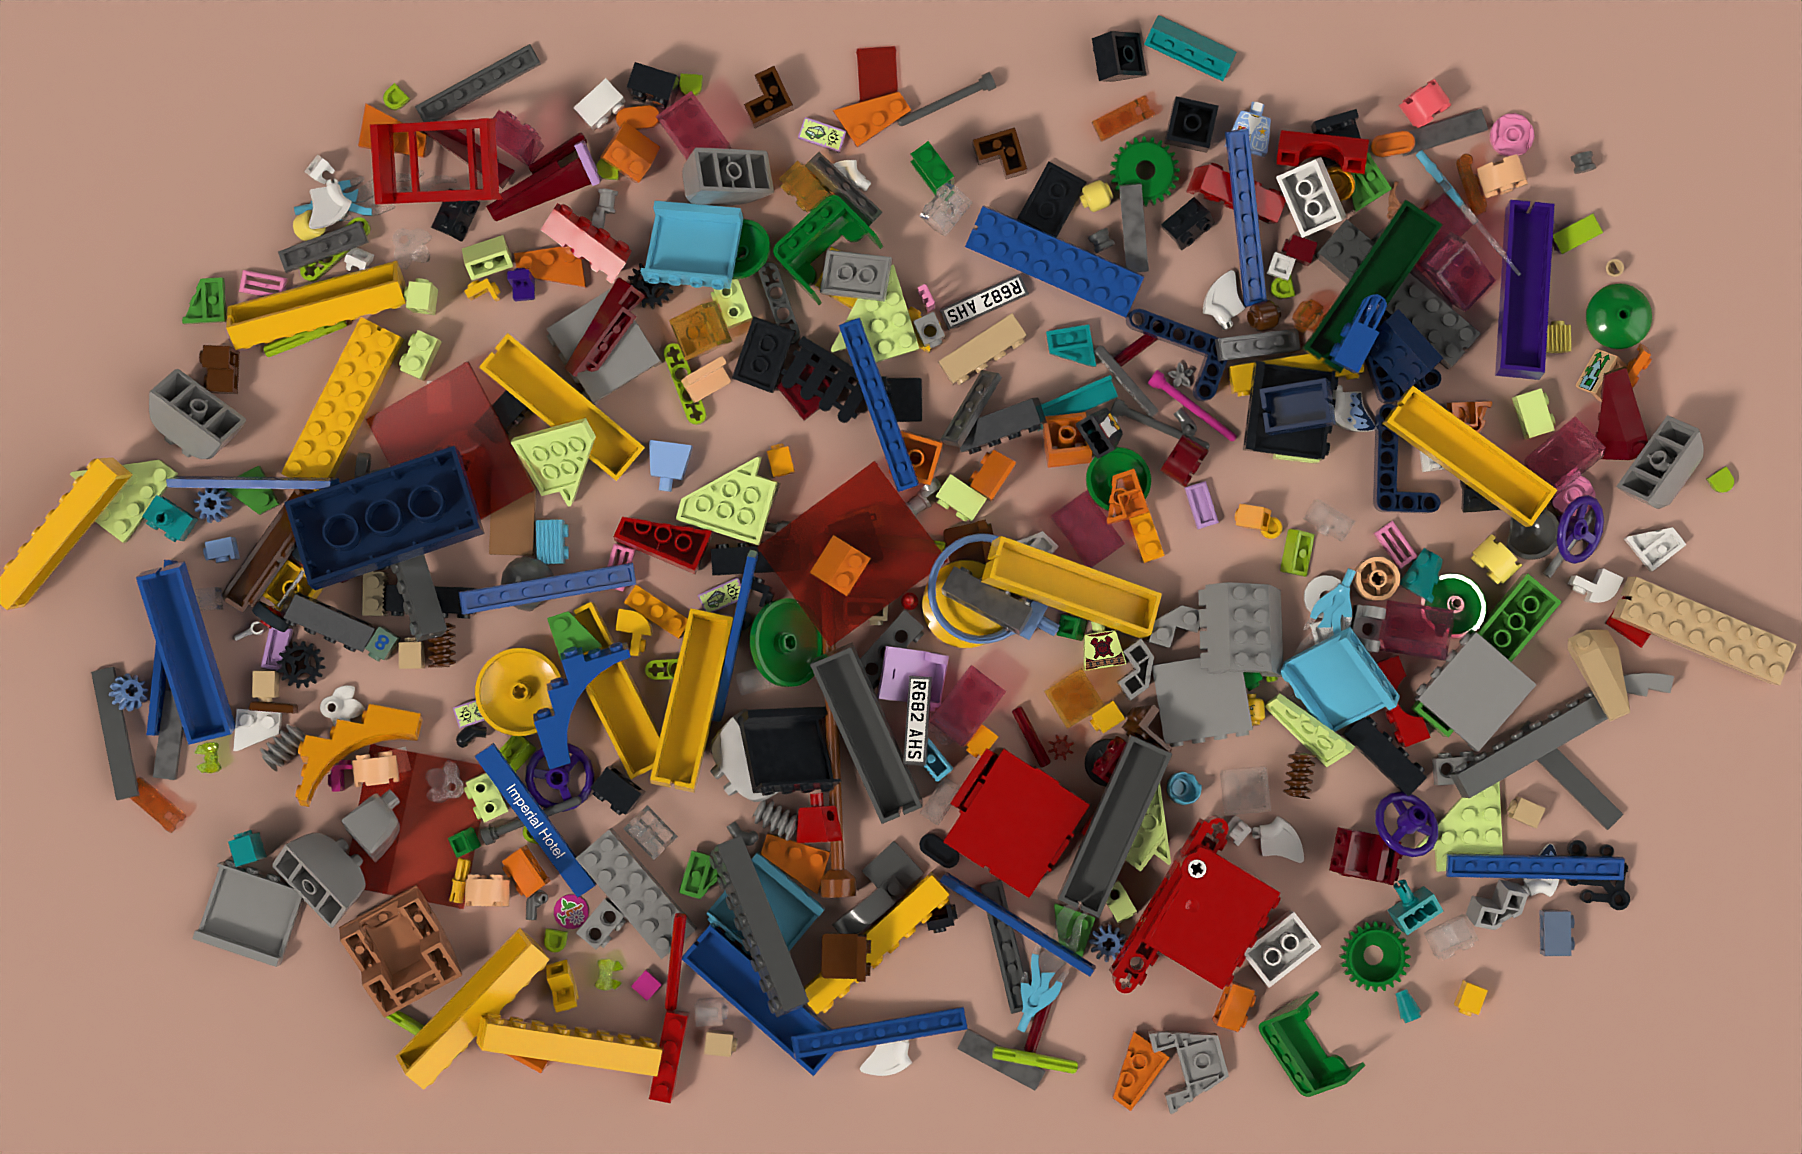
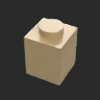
M405 638V642H399V669L425 668L424 642H417L416 638Z
M253 671L252 697H259V702H272V698L279 697L280 673L277 671Z
M1516 797L1508 806V812H1510L1508 817L1537 829L1546 808L1521 797Z
M708 1029L704 1054L731 1057L732 1051L736 1052L738 1038H734V1032Z

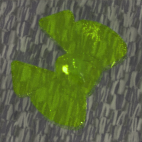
M207 742L203 745H198L195 750V754L205 755L204 760L206 762L197 765L201 773H216L222 769L218 762V743Z
M610 959L598 960L599 978L594 986L604 991L611 988L617 989L622 983L611 978L613 976L612 971L623 970L622 965L619 961L614 962Z

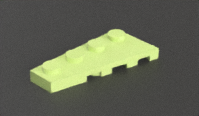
M1280 693L1270 699L1264 706L1313 755H1317L1316 758L1326 767L1348 755L1355 748L1354 745Z

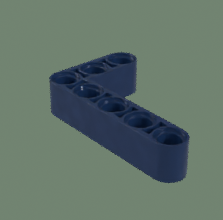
M1135 309L1127 315L1126 324L1130 329L1204 356L1193 387V396L1196 400L1202 402L1214 397L1227 360L1218 361V356L1214 351L1215 339H1218V337L1143 309ZM1134 314H1139L1142 317L1141 325L1133 323L1132 316ZM1155 321L1163 325L1161 333L1153 330V323ZM1175 329L1182 331V340L1179 341L1174 338L1173 332ZM1196 336L1202 338V348H1197L1194 345V338ZM1208 365H1213L1216 368L1215 376H1210L1207 373ZM1202 385L1209 389L1207 397L1201 396L1199 392Z
M1368 353L1365 363L1378 400L1385 404L1400 400L1405 392L1387 372L1384 378L1376 374L1377 367L1381 366ZM1432 369L1427 373L1433 375L1435 379L1433 385L1427 384L1424 376L1414 384V387L1421 392H1426L1439 386L1442 380L1439 371ZM1385 387L1392 389L1393 397L1391 399L1383 395Z
M1385 404L1379 407L1375 414L1373 505L1379 512L1422 514L1435 512L1441 504L1440 498L1436 494L1397 492L1398 435L1382 424L1385 421L1382 416L1383 409L1386 408L1392 411L1396 406ZM1384 430L1391 433L1390 442H1385L1382 439L1381 435ZM1383 452L1391 456L1389 464L1382 462L1381 455ZM1383 474L1390 477V484L1388 486H1384L1380 481ZM1382 496H1386L1390 500L1387 508L1382 507L1380 504ZM1405 496L1409 497L1412 502L1409 509L1402 505V499ZM1429 497L1433 500L1434 505L1432 509H1427L1424 506L1425 498Z

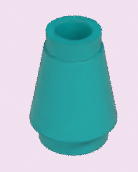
M1407 989L1395 994L1400 1018L1404 1020L1405 1024L1421 1018V1010Z

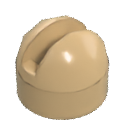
M1612 259L1606 264V272L1612 277L1621 275L1624 270L1623 263L1618 259ZM1613 262L1619 271L1616 274L1610 265Z

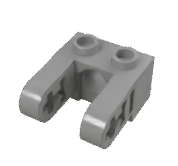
M1354 605L1351 629L1368 652L1379 653L1382 636H1379L1380 627L1383 628L1385 625L1386 609L1369 605ZM1365 623H1369L1372 626V632L1368 636L1362 632V626Z

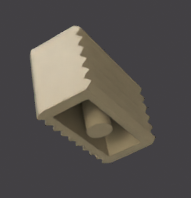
M387 572L363 574L362 616L388 615L387 611H385L386 585L389 584V574Z

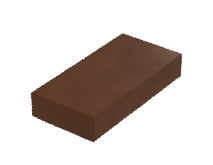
M253 701L249 705V710L294 714L298 713V705Z

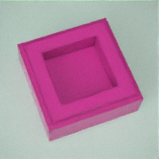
M646 969L631 987L648 1001L662 983Z

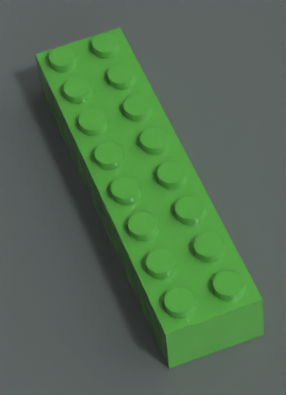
M1528 573L1522 574L1475 632L1512 662L1562 601ZM1416 701L1410 709L1419 717H1423L1424 721L1443 737L1449 738L1454 732L1420 701Z

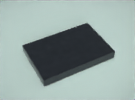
M1048 161L1017 220L1057 237L1082 193V188L1087 182Z
M753 316L732 379L774 393L795 331Z

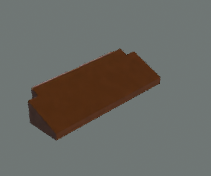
M294 489L287 501L307 494L301 489ZM285 504L221 594L226 603L242 613L248 605L251 607L256 605L297 546Z

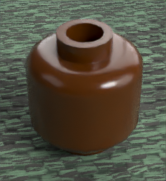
M1271 300L1255 303L1247 312L1249 325L1257 331L1276 327L1281 317L1279 306L1275 305Z

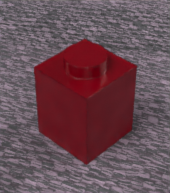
M1293 234L1290 239H1285L1281 251L1285 252L1284 255L1296 259V263L1309 266L1318 243Z

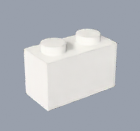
M605 78L574 109L594 131L596 128L601 129L608 122L607 118L613 113L616 115L623 109V104L626 101Z

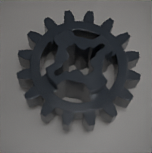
M640 263L639 270L632 269L635 275L628 276V279L632 281L630 285L638 291L647 293L648 299L643 298L641 301L643 308L650 304L651 309H654L657 303L660 307H663V300L670 301L667 295L674 294V291L670 289L673 285L659 282L656 286H653L651 294L646 286L649 282L644 281V278L638 281V278L642 275L641 268H645ZM660 290H664V292L658 298H656L657 293Z
M302 641L301 646H298L297 642H293V648L287 645L285 646L287 652L279 653L283 659L276 662L282 666L277 672L284 673V676L281 678L282 681L289 679L288 686L296 683V688L300 689L302 683H304V686L308 688L310 681L314 684L317 683L316 676H323L319 671L326 668V666L320 663L325 660V657L318 656L321 650L314 651L313 643L306 647V641ZM297 650H304L301 656L295 657L291 655ZM312 655L316 662V668L311 665L310 658ZM304 659V665H306V668H302L298 671V665L296 664V661H302ZM286 663H289L291 665V675L287 670ZM303 673L311 675L307 679H298Z

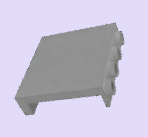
M610 289L547 328L549 332L547 338L553 347L557 345L561 353L558 356L564 365L569 361ZM634 320L599 370L580 372L575 377L572 374L570 375L576 384L579 382L584 388L581 391L583 396L596 405L602 398L653 366L657 367L662 362Z
M1467 632L1460 639L1459 643L1461 645L1457 650L1452 649L1446 655L1444 665L1442 667L1437 666L1430 674L1431 680L1427 684H1421L1416 690L1418 695L1414 699L1420 701L1468 743L1470 748L1479 752L1537 684L1477 632L1472 634Z
M1200 657L1152 665L1166 744L1170 743L1171 747L1184 745L1183 741L1192 740V744L1206 742V737L1213 736L1214 740L1226 739L1227 734L1236 733V737L1249 735V731L1253 730L1243 672L1227 671L1222 674H1208V669H1201Z
M231 860L218 863L217 867H219L202 921L199 929L195 930L192 939L275 967L281 965L303 898L288 883L280 881L279 876L273 874L265 876L259 874L260 870L252 867H247L246 869L236 867L234 861Z

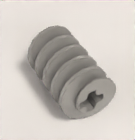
M287 724L288 733L281 730V739L276 736L273 737L276 744L273 745L267 742L269 750L260 749L262 758L276 772L278 771L276 765L282 767L284 765L283 759L289 761L291 759L289 753L297 754L296 747L299 748L300 742L305 739L306 735L296 726L293 727Z
M766 799L761 801L753 814L755 816V824L763 820V828L770 824V832L773 833L778 828V836L781 837L786 833L785 840L789 841L798 826L796 821L797 814L789 818L788 809L781 813L782 806L779 805L773 809V801L767 805L765 804Z

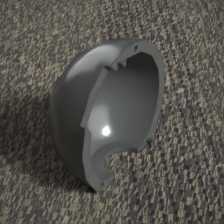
M1545 507L1530 527L1523 526L1511 517L1507 548L1517 557L1526 560L1541 559L1549 555L1557 546L1559 523L1555 515Z
M529 557L516 558L508 563L504 569L501 585L554 576V574L539 559ZM542 601L516 605L514 607L518 610L530 612Z

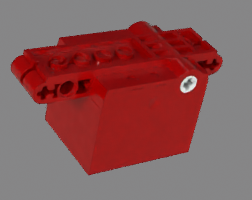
M1216 815L1208 816L1205 820L1199 818L1183 847L1174 855L1173 864L1109 969L1112 974V982L1119 992L1127 994L1132 992L1137 985L1141 986L1147 977V968L1149 965L1153 966L1159 957L1158 951L1222 990L1225 986L1229 987L1234 979L1232 973L1236 967L1240 968L1246 959L1244 953L1248 947L1252 948L1258 938L1256 933L1259 928L1263 929L1269 920L1268 913L1271 908L1275 909L1278 906L1281 898L1279 897V891L1217 854V851H1222L1228 842L1226 836L1229 827L1224 819ZM1213 824L1219 826L1218 831L1212 828ZM1208 833L1209 835L1213 836L1214 839L1212 840L1211 838L1207 837L1206 834ZM1140 957L1139 964L1135 966L1130 965L1132 958ZM1127 977V979H1128V982H1127V983H1126V982H1122V983L1120 982V979H1121V978L1125 979V978Z

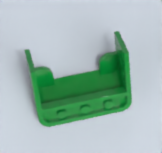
M837 195L826 197L779 240L773 249L774 256L818 305H821L822 302L810 287L815 282L817 274L810 264L841 235L849 242H858L867 235L879 249L883 247L877 234Z
M1317 991L1293 1000L1259 1024L1260 1034L1297 1091L1305 1097H1311L1347 1084L1366 1066L1362 1062L1348 1067L1342 1057L1338 1055L1327 1056L1304 1021L1311 1015V1009L1308 1004L1319 995Z

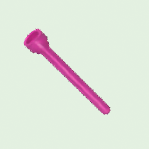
M1158 369L1148 380V385L1152 388L1156 387L1157 389L1161 388L1229 441L1236 440L1237 436L1235 433L1166 382V378L1163 377L1164 374Z

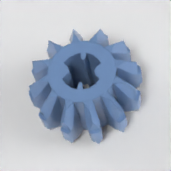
M205 488V493L199 491L197 494L201 499H194V503L199 504L194 509L195 512H201L199 518L205 519L207 517L208 523H212L214 519L216 522H221V516L227 518L229 515L225 510L232 509V506L226 504L232 500L231 497H225L227 491L223 489L219 492V488H212V490L211 488ZM211 500L217 502V505H214L215 509L209 507V503L212 504Z
M125 674L123 678L118 676L115 679L116 683L110 685L113 691L109 693V696L115 697L112 704L119 703V710H123L125 707L127 711H132L134 708L138 709L142 706L141 702L147 700V697L143 694H146L148 689L142 688L145 681L138 682V675H134L132 678L130 674ZM126 689H128L127 692H129V691L131 692V694H132L131 696H129L130 693H128V694L126 693V691H125Z
M1108 924L1107 931L1101 925L1099 929L1102 933L1098 934L1096 931H1093L1092 934L1097 939L1089 940L1090 944H1096V946L1091 948V952L1099 951L1096 955L1097 959H1100L1105 954V962L1109 961V955H1112L1113 960H1115L1117 957L1115 953H1119L1121 950L1119 948L1125 944V942L1120 941L1125 939L1126 936L1125 934L1118 935L1120 932L1119 927L1115 928L1112 932L1111 924ZM1107 938H1111L1110 940L1114 942V944L1110 945L1109 948L1106 949V946L1104 944L1102 945V943L1106 942Z

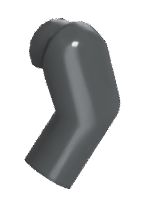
M1181 407L1174 413V416L1181 423L1183 434L1192 437L1197 431V426Z
M736 821L727 826L732 837L742 836L747 846L754 845L758 840V834L755 831L749 833L741 831Z
M540 890L527 898L526 920H537V908L548 901L547 893Z

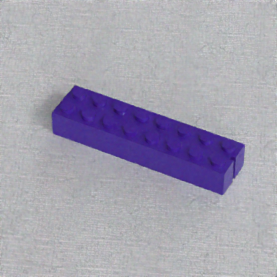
M1510 200L1505 208L1495 376L1540 380L1545 373L1555 204L1534 202L1529 213H1526L1530 207V201Z

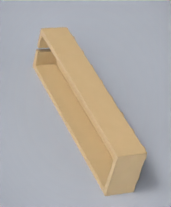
M1627 578L1621 595L1631 597V600L1619 599L1612 618L1766 683L1781 685L1797 644L1641 578Z

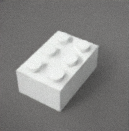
M1322 157L1276 177L1302 238L1347 218Z
M1290 909L1258 934L1252 948L1248 947L1244 955L1255 972L1270 988L1320 949L1321 945L1295 912Z

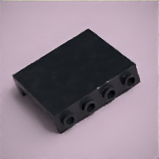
M1261 361L1254 362L1243 450L1324 460L1325 456L1329 455L1330 443L1327 442V436L1331 434L1333 426L1268 435L1265 433L1263 413L1271 414V411L1267 412L1262 409L1260 389L1326 378L1330 381L1333 397V390H1337L1338 377H1335L1336 371L1327 372L1265 364V362ZM1333 399V401H1330L1329 403H1331L1335 409L1336 399Z
M826 706L746 710L738 717L753 793H762L763 796H767L775 792H782V794H791L795 791L810 793L821 789V792H829L834 790V787L841 782V778H833L821 720L827 715Z

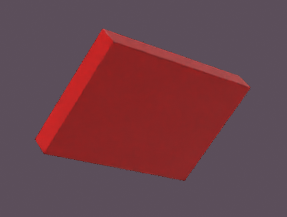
M988 748L985 749L950 802L951 805L958 809L961 808L980 777L987 775L998 758V754Z

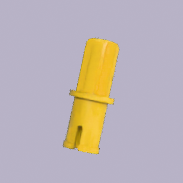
M458 859L455 877L452 878L453 885L449 898L451 902L463 903L466 879L468 878L471 864L468 859Z

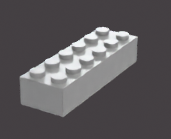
M611 828L575 859L657 955L663 959L671 951L675 914L684 912ZM688 916L684 940L697 929Z

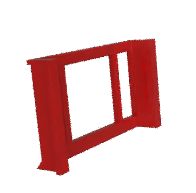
M497 118L370 124L375 204L503 199L499 193L495 128ZM475 128L480 129L483 189H478ZM466 129L470 190L420 192L416 132ZM408 132L412 192H397L393 133Z

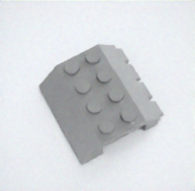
M1231 582L1206 585L1205 589L1198 590L1199 606H1206V609L1199 610L1200 628H1207V631H1200V649L1208 650L1206 653H1200L1201 669H1208V674H1222L1230 671L1262 673V676L1282 677L1281 590L1269 584Z

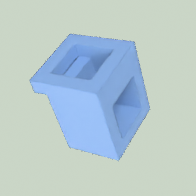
M235 537L205 542L206 547L203 548L206 561L215 560L216 563L229 561V557L233 560L240 559Z

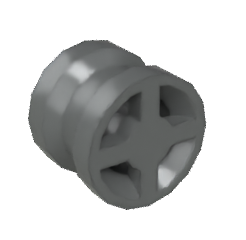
M1592 151L1571 156V161L1575 164L1574 174L1596 169L1595 163L1592 162Z
M1108 228L1102 229L1088 237L1089 241L1095 246L1094 251L1096 254L1115 244L1114 240L1110 239L1108 235Z

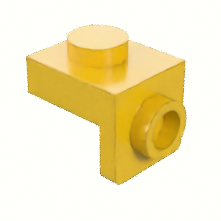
M488 278L481 282L475 280L467 285L468 289L464 290L471 301L487 292H490L496 302L500 300L498 296L501 293L495 281L491 283Z

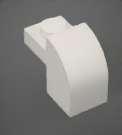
M1598 569L1593 582L1574 575L1570 577L1568 584L1573 586L1572 590L1582 595L1587 593L1584 599L1585 602L1601 603L1615 596L1624 578L1606 569Z

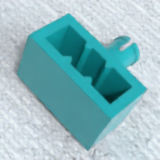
M161 495L154 497L142 516L148 520L146 522L148 526L155 530L162 529L166 532L164 536L173 542L177 540L185 541L199 520Z
M1404 879L1398 881L1400 886L1397 883L1393 885L1401 901L1387 911L1397 928L1406 935H1409L1444 912L1435 895L1423 886L1412 893Z

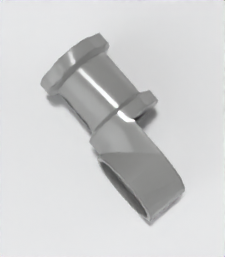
M610 189L598 190L600 193L599 206L596 207L592 218V225L596 228L604 229L606 213L615 214L614 201L618 191Z
M936 477L932 480L931 485L926 484L920 488L921 490L917 492L918 495L909 502L902 503L913 519L917 518V514L923 509L931 507L927 497L942 486Z

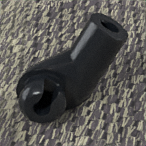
M466 726L457 734V745L465 748L474 737L486 738L487 727Z

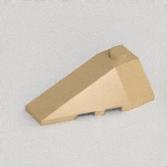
M1586 630L1568 638V651L1609 721L1611 722L1630 713L1619 649L1609 631Z

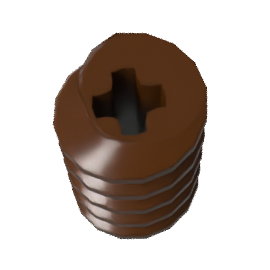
M445 623L447 631L441 637L428 639V642L434 644V646L428 648V651L434 652V655L428 656L429 660L434 661L433 664L428 665V668L450 667V665L456 663V660L450 658L456 655V651L450 650L451 647L456 646V643L449 641V639L456 637V634L449 632V630L456 628L455 625Z
M1299 752L1289 754L1288 757L1294 760V762L1287 763V766L1293 770L1286 772V775L1291 777V780H1286L1284 783L1290 786V788L1284 789L1283 792L1289 796L1310 799L1305 793L1312 792V789L1306 785L1312 784L1313 780L1307 778V776L1314 775V771L1310 770L1309 767L1315 766L1316 763L1311 761L1310 758H1315L1317 755Z

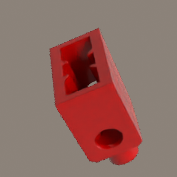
M823 793L810 794L811 807H803L798 810L797 843L843 841L837 807L835 805L824 806Z

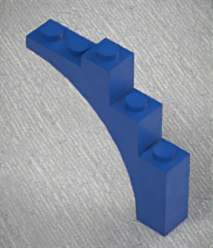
M616 642L611 644L609 648L602 650L599 648L593 649L586 655H584L582 647H570L565 649L563 653H560L567 678H555L547 684V691L553 708H543L538 710L536 714H533L534 724L549 769L571 763L567 745V730L577 699L586 686L602 671L617 662L631 657L627 642Z

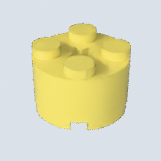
M1491 534L1472 552L1473 556L1471 559L1478 567L1482 569L1485 567L1488 570L1486 575L1494 583L1499 584L1501 582L1504 584L1522 567V564L1519 562L1515 564L1518 559L1501 542L1493 541L1496 537Z

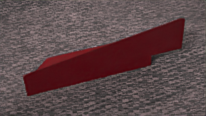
M457 129L422 131L468 164L467 136ZM475 143L477 172L482 174L481 146ZM498 162L499 187L503 189L515 171Z
M580 157L563 168L555 161L500 193L503 199L496 200L486 207L495 221H499L588 186L591 182Z
M618 277L567 362L565 370L574 377L578 376V373L587 370L590 372L599 370L637 316L631 313V311L643 300L645 295Z

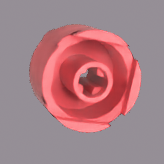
M1435 79L1427 82L1428 85L1425 87L1421 86L1404 99L1403 103L1398 105L1414 127L1420 128L1434 119L1433 114L1441 113L1451 106L1450 99Z

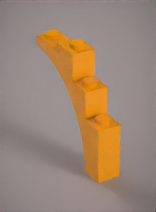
M369 704L367 711L364 710L361 723L364 724L337 719L336 726L331 728L330 739L306 735L304 742L301 741L298 748V754H300L302 761L307 763L302 767L301 777H303L302 784L297 786L295 795L300 806H310L314 793L324 776L350 753L381 741L399 739L418 741L423 722L421 713Z

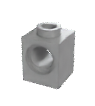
M934 312L914 321L915 328L924 347L930 346V348H934L943 343L941 339L945 338V334ZM927 326H933L937 333L933 337H927L924 334V329Z

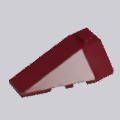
M1624 366L1603 375L1600 397L1602 404L1601 411L1598 413V432L1595 435L1598 455L1603 460H1633L1638 457L1648 443L1629 375Z

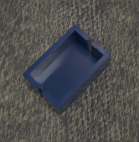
M1399 309L1376 327L1375 330L1379 334L1369 351V354L1404 392L1429 373L1443 359Z
M1326 378L1260 389L1262 409L1267 412L1271 411V414L1263 413L1265 433L1270 436L1336 425L1334 406L1329 403L1333 401L1331 384Z

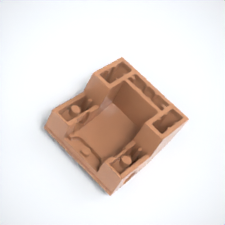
M417 885L339 927L340 941L361 971L362 986L384 1018L462 976V971L451 943Z

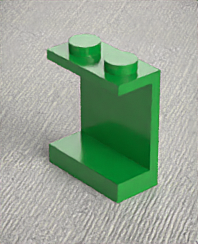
M929 141L910 154L913 157L910 163L936 198L954 185L955 176Z

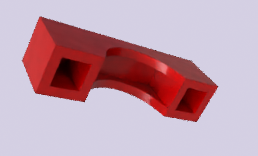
M1281 130L1276 164L1299 167L1304 160L1310 157L1323 156L1336 161L1341 167L1342 172L1365 174L1369 139Z
M1394 655L1378 661L1376 664L1397 691L1400 682L1406 677V673L1399 655ZM1398 703L1395 708L1385 711L1389 723L1394 724L1396 730L1393 732L1395 740L1402 747H1408L1431 738L1423 717L1411 716L1405 713Z
M678 1010L666 1011L659 1045L662 1049L658 1075L653 1076L649 1095L650 1100L671 1103L673 1100L678 1065L690 1014L688 1012Z

